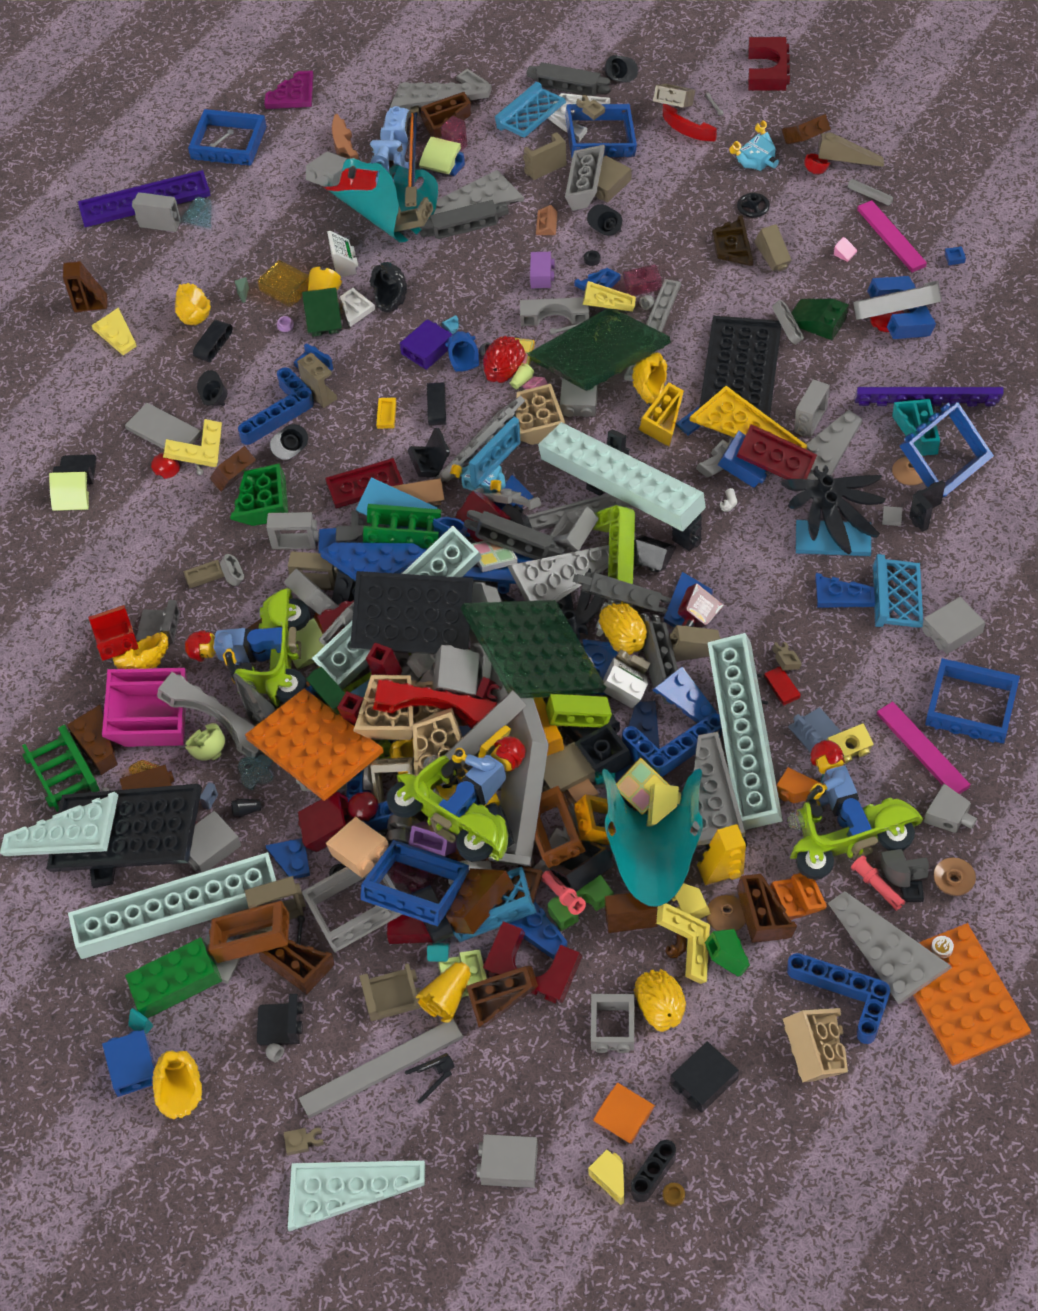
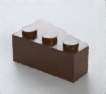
M465 92L421 107V120L430 136L435 138L442 137L471 116V102Z
M80 261L63 263V280L74 312L107 309V293Z
M99 704L67 724L73 739L98 772L103 775L117 766L118 763L112 741L102 737L104 712Z
M470 868L446 915L455 933L474 934L490 916L489 911L495 904L499 905L502 902V896L508 890L512 891L515 886L506 870Z
M763 875L741 876L736 889L751 942L792 938L797 925L794 921L790 920L784 906L779 904L775 898L774 891Z
M289 939L287 946L259 953L260 960L306 995L335 965L332 953L314 950V947H305Z
M524 966L466 986L478 1027H486L538 987L532 966Z

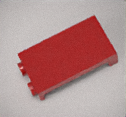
M124 605L88 617L102 661L125 654L130 649H133V651L139 649Z

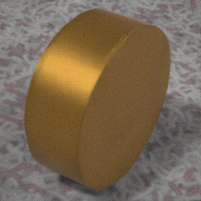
M678 1183L667 1184L662 1193L664 1202L671 1207L681 1205L685 1199L684 1188Z

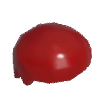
M810 153L805 157L804 165L807 171L820 175L828 169L830 162L827 159L818 158V154Z
M164 452L156 455L151 462L152 471L156 476L160 475L164 479L174 477L179 472L180 464L178 460L164 458Z

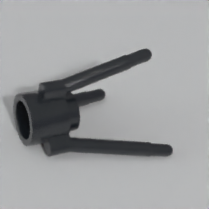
M448 1053L405 1071V1074L408 1075L416 1071L420 1073L433 1067L438 1075L443 1074L418 1100L419 1104L446 1078L452 1075L450 1070L455 1068V1065Z

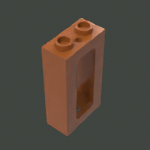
M559 786L541 793L535 833L538 849L548 868L559 865L561 862L586 851L566 798ZM558 808L570 841L552 849L540 816L548 810Z
M281 900L213 918L211 928H209L210 944L207 945L209 955L213 956L217 963L287 946L289 912ZM272 926V931L227 942L229 937Z

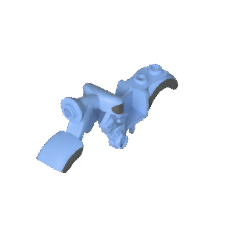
M399 106L390 108L386 113L383 128H381V140H372L370 142L371 151L374 153L370 163H379L388 172L389 160L394 161V165H400L409 169V162L405 161V154L409 144L407 123L412 114L407 108H400ZM379 171L377 172L376 183L378 182Z

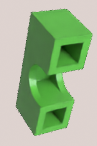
M601 875L576 892L578 897H582L596 911L605 907V896L614 895V892ZM559 896L554 897L547 904L548 913L560 931L579 922L578 915L571 914L568 907L560 903Z

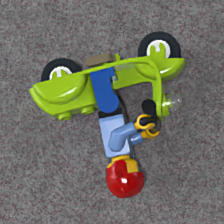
M290 588L282 589L264 601L263 607H260L262 623H259V629L238 628L218 630L215 635L211 632L200 630L190 634L185 641V651L188 657L198 662H203L205 658H213L217 654L218 659L224 661L225 665L228 666L235 685L233 675L237 673L259 693L267 694L270 701L276 707L279 706L280 701L286 703L302 689L307 688L305 677L301 672L291 669L292 660L301 659V642L296 641V631L304 628L310 618L308 606L299 599H293ZM270 659V671L257 672L250 663H256V660L264 662Z
M507 736L498 739L494 743L495 749L492 751L491 756L486 755L483 758H478L471 754L466 755L462 748L455 750L451 760L447 756L439 758L436 755L429 756L423 763L424 769L417 776L413 774L397 775L399 783L391 787L387 794L388 807L394 815L401 818H409L421 810L428 817L427 822L429 825L432 824L436 834L451 843L456 840L453 834L457 836V849L459 854L466 860L481 861L490 856L499 861V859L503 858L508 845L506 821L500 815L491 814L484 805L488 803L506 780L505 772L513 771L521 765L526 753L524 744L516 737ZM464 760L466 764L473 766V768L467 771V769L462 768L461 762ZM456 777L461 782L457 785L456 792L448 801L433 792L436 785H440L443 782L449 786L453 785L456 782Z
M823 740L815 744L811 750L810 760L812 765L817 766L819 772L824 774L822 779L823 785L815 784L810 789L803 808L798 809L797 812H790V817L787 818L791 829L794 828L796 831H800L802 828L804 838L797 842L790 856L791 859H796L797 867L801 874L813 880L822 879L833 869L834 856L846 852L847 856L853 858V860L863 855L868 856L873 852L870 846L877 844L878 841L884 848L890 851L902 849L903 851L908 848L914 840L915 826L923 821L919 812L905 801L892 798L883 800L881 804L875 806L869 804L862 808L858 802L859 797L846 766H843L845 760L840 746L830 740ZM829 803L834 817L838 816L837 822L843 829L820 836L816 832L815 823L822 820V807Z

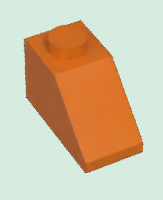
M788 767L777 784L778 797L782 801H789L793 804L806 801L810 789L815 784H823Z

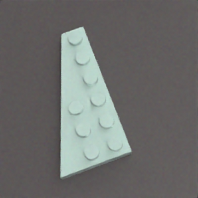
M112 792L108 794V797L94 799L88 805L76 806L53 815L52 819L40 820L34 826L22 827L4 834L0 854L3 856L107 851L118 794Z
M425 1161L292 1163L288 1231L290 1232L424 1186Z

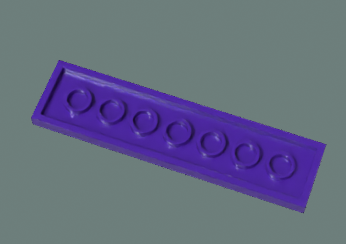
M200 170L78 201L84 227H89L136 215L132 207V201L136 198L138 192L175 197L177 204L208 197L211 194L204 172Z
M857 387L854 402L859 403V406H869V403H877V406H887V403L930 399L932 406H941V403H949L951 405L956 402L959 404L967 403V406H977L978 403H985V406H995L1003 396V387Z

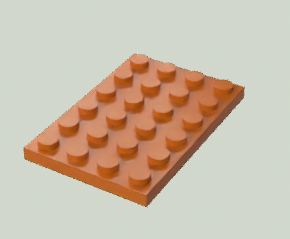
M305 688L245 734L246 740L323 801L384 753L383 747L371 738L354 732V725L343 719L339 714L336 715L330 707Z
M968 923L919 942L931 952L932 942L938 936H946L954 944L952 954L947 958H941L951 965L952 968L913 995L952 1066L1031 1033L1028 1024Z

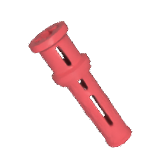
M864 855L859 857L852 864L851 869L853 871L856 870L863 877L865 883H870L895 911L899 910L906 901L879 876V870L873 868L866 861L867 858Z
M548 870L542 874L541 877L543 879L541 880L559 896L560 903L567 906L571 914L578 915L585 909V900L582 897H578L574 889L567 888L552 871Z

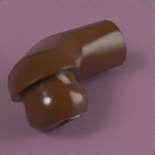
M676 933V944L667 946L665 949L669 958H677L686 951L687 938Z

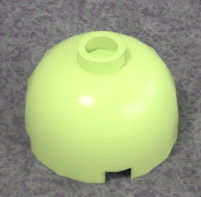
M216 723L205 725L206 730L202 732L200 729L197 730L185 743L187 745L185 748L195 759L201 761L215 760L221 755L225 745V737Z

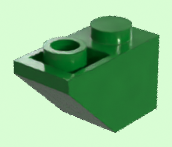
M735 929L713 931L704 942L712 961L737 977L742 976L750 966L748 957L742 948Z

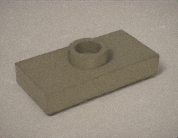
M219 560L183 571L189 589L225 577Z

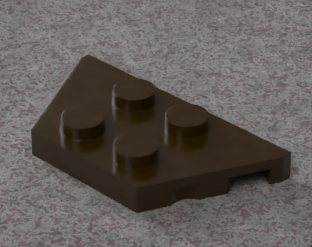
M743 215L738 216L737 220L732 223L729 221L723 226L712 230L717 259L753 266V257Z

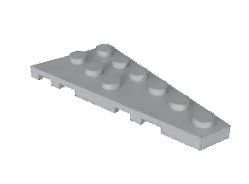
M404 82L399 84L390 108L395 106L407 108L408 110H411L414 106L421 108L461 92H465L469 100L489 98L492 88L491 84L486 83L455 84L451 82L440 84L435 82L425 84L423 82Z
M520 395L498 411L435 479L441 478V482L445 481L447 483L454 476L450 474L452 465L456 464L463 467L465 465L464 461L466 459L469 460L476 453L475 450L489 442L494 437L493 434L505 425L504 422L515 414V411L525 402L523 397Z
M848 410L806 444L807 450L817 454L807 479L818 480L813 474L815 466H818L819 471L823 472L824 465H827L829 469L827 474L832 476L850 441L854 438L862 424V418Z
M609 545L512 564L507 567L534 616L581 586V584L573 582L574 574L585 576L589 568L591 573L599 574L607 569Z
M718 732L698 735L694 771L699 768L702 770L699 788V812L702 816L703 828L697 846L709 844L718 829L735 824L738 825L742 837H745L744 826ZM694 821L692 825V834L696 836L699 830V824L696 821Z
M844 891L828 903L878 976L889 985L890 993L898 1004H901L952 968L947 962Z

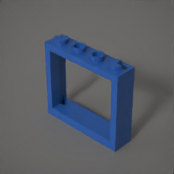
M576 104L566 105L565 120L571 158H573V153L576 150L599 145L605 146L604 156H635L637 143L630 104H601L605 107V113L595 120L582 112L583 108L578 107ZM624 120L627 143H576L572 121Z
M204 109L188 147L190 158L227 164L252 165L267 127L265 116ZM208 125L254 130L246 150L200 146Z
M958 402L951 405L947 403L942 406L940 413L931 415L927 423L924 422L916 427L917 431L914 434L912 432L903 438L905 441L899 445L926 487H929L934 482H939L914 445V442L947 415L950 416L976 457L945 482L943 497L947 496L994 456Z
M942 658L925 725L935 727V729L948 730L953 734H965L974 739L982 738L992 743L1004 744L1020 676ZM943 676L1010 691L1002 728L935 712Z
M393 840L361 884V900L438 926L452 906L469 872V865ZM395 861L454 881L439 904L379 884Z

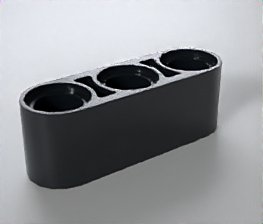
M214 320L195 345L193 356L210 363L211 359H214L232 334L233 326L219 320Z
M445 382L427 383L429 426L446 425Z
M430 885L411 893L413 896L439 904ZM446 915L438 926L423 922L434 944L454 936Z
M660 1141L631 1182V1195L635 1201H647L675 1162L676 1146L672 1141ZM663 1150H668L672 1154L669 1156H663L660 1153ZM650 1168H657L659 1172L651 1174L648 1170ZM638 1186H644L647 1188V1190L644 1192H638L635 1190V1188Z

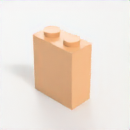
M357 817L352 819L326 842L331 855L361 878L373 869L389 847L385 837Z

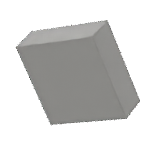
M884 506L882 525L901 526L902 508Z

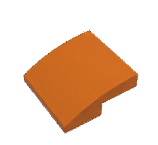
M801 873L793 874L791 879L774 881L770 885L775 893V898L780 905L784 906L790 920L819 912L827 907L816 881L805 877Z
M617 1083L603 1102L593 1121L632 1144L640 1128L646 1123L656 1105Z

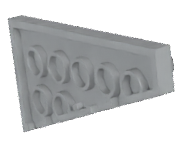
M495 170L438 199L434 214L493 200L494 204L506 203L510 205L511 202L515 201L523 202L524 197L498 170Z

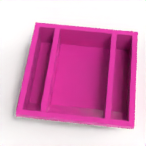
M185 668L108 669L102 737L124 747L184 746L186 708L171 707L159 699L157 693L158 688L171 672L183 676L188 682Z

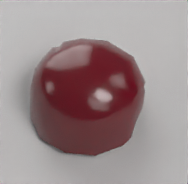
M370 792L357 793L351 797L348 803V811L351 818L357 817L361 821H370V818L377 813L379 807L377 798Z

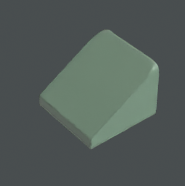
M244 277L235 281L237 294L243 303L246 302L249 291L247 278Z

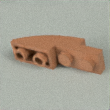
M335 114L332 122V134L337 155L347 159H359L357 151L352 148L351 130L346 128L344 119Z

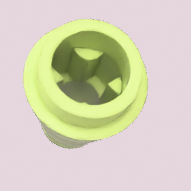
M528 364L520 365L510 385L518 389L533 378L534 370Z

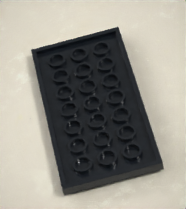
M713 315L699 408L727 386L770 418L781 335V324L779 321Z
M199 784L62 795L58 813L79 805H88L92 803V800L97 798L103 799L112 792L118 794L107 851L49 854L46 869L50 872L188 863L202 786Z

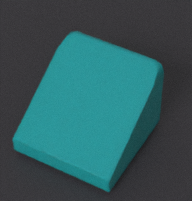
M430 943L427 946V960L431 962L448 961L450 944Z
M135 1008L130 1010L129 1027L134 1031L144 1030L145 1034H147L152 1029L153 1024Z

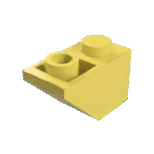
M683 883L678 893L672 898L673 902L678 901L679 906L676 907L677 909L695 918L701 919L711 914L699 888Z

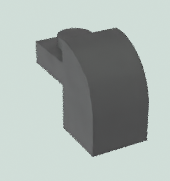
M351 511V526H336V543H355L363 534V528L366 525H364L363 518H360L359 512Z
M902 849L881 852L883 874L893 885L910 887V880L928 878L929 862L927 857L906 861Z

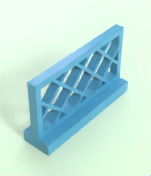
M535 82L495 116L497 129L501 131L506 129L525 138L566 103V99L543 89L541 83ZM547 102H548L547 105H541V106H539L540 103H547ZM549 109L547 112L540 113L541 110ZM538 111L536 114H529V112ZM536 118H538L536 121H530V122H529V119H536ZM527 120V122L518 123V121ZM528 127V128H526L524 131H522V130L519 129V128Z
M877 554L873 563L875 627L891 624L922 628L923 607L920 563L885 559V555ZM887 566H893L898 571L893 574L887 569ZM905 569H915V574L911 576ZM900 573L907 578L903 583L896 577ZM893 580L898 587L893 589L888 582ZM911 582L916 586V589L911 591L906 584ZM903 589L908 595L903 598L897 591ZM892 595L899 600L895 605L889 600V597ZM910 597L917 602V605L914 607L906 601ZM901 604L909 610L905 614L898 608ZM894 611L900 617L898 619L890 618L889 613ZM913 613L918 617V621H912L907 616Z
M522 866L507 872L510 879L520 875L518 883L514 885L515 887L509 897L502 896L501 899L506 901L504 905L493 907L489 911L490 916L474 934L455 933L452 928L459 942L501 927L503 921L511 923L536 913ZM518 891L525 894L522 898L514 899Z

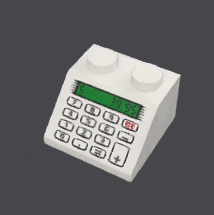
M327 231L335 272L341 277L356 274L358 262L357 257L353 258V256H356L354 246H350L349 239L332 231Z
M613 658L599 690L626 706L633 708L641 700L648 685L647 676Z

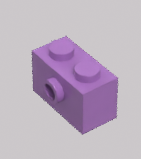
M531 252V288H551V281H554V271L551 270L555 269V259H551V252Z
M423 821L412 825L409 845L434 854L446 856L456 852L457 836L453 834L456 840L451 843L436 834L432 824L429 825Z

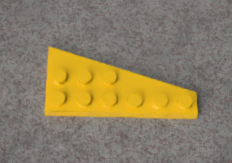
M727 386L690 416L691 422L734 437L738 431L746 435L752 424L807 450V445Z

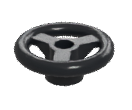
M748 193L740 197L737 202V208L742 215L756 218L768 212L770 202L762 194ZM761 201L765 203L762 211L758 208ZM743 207H748L754 210L755 213L748 212Z

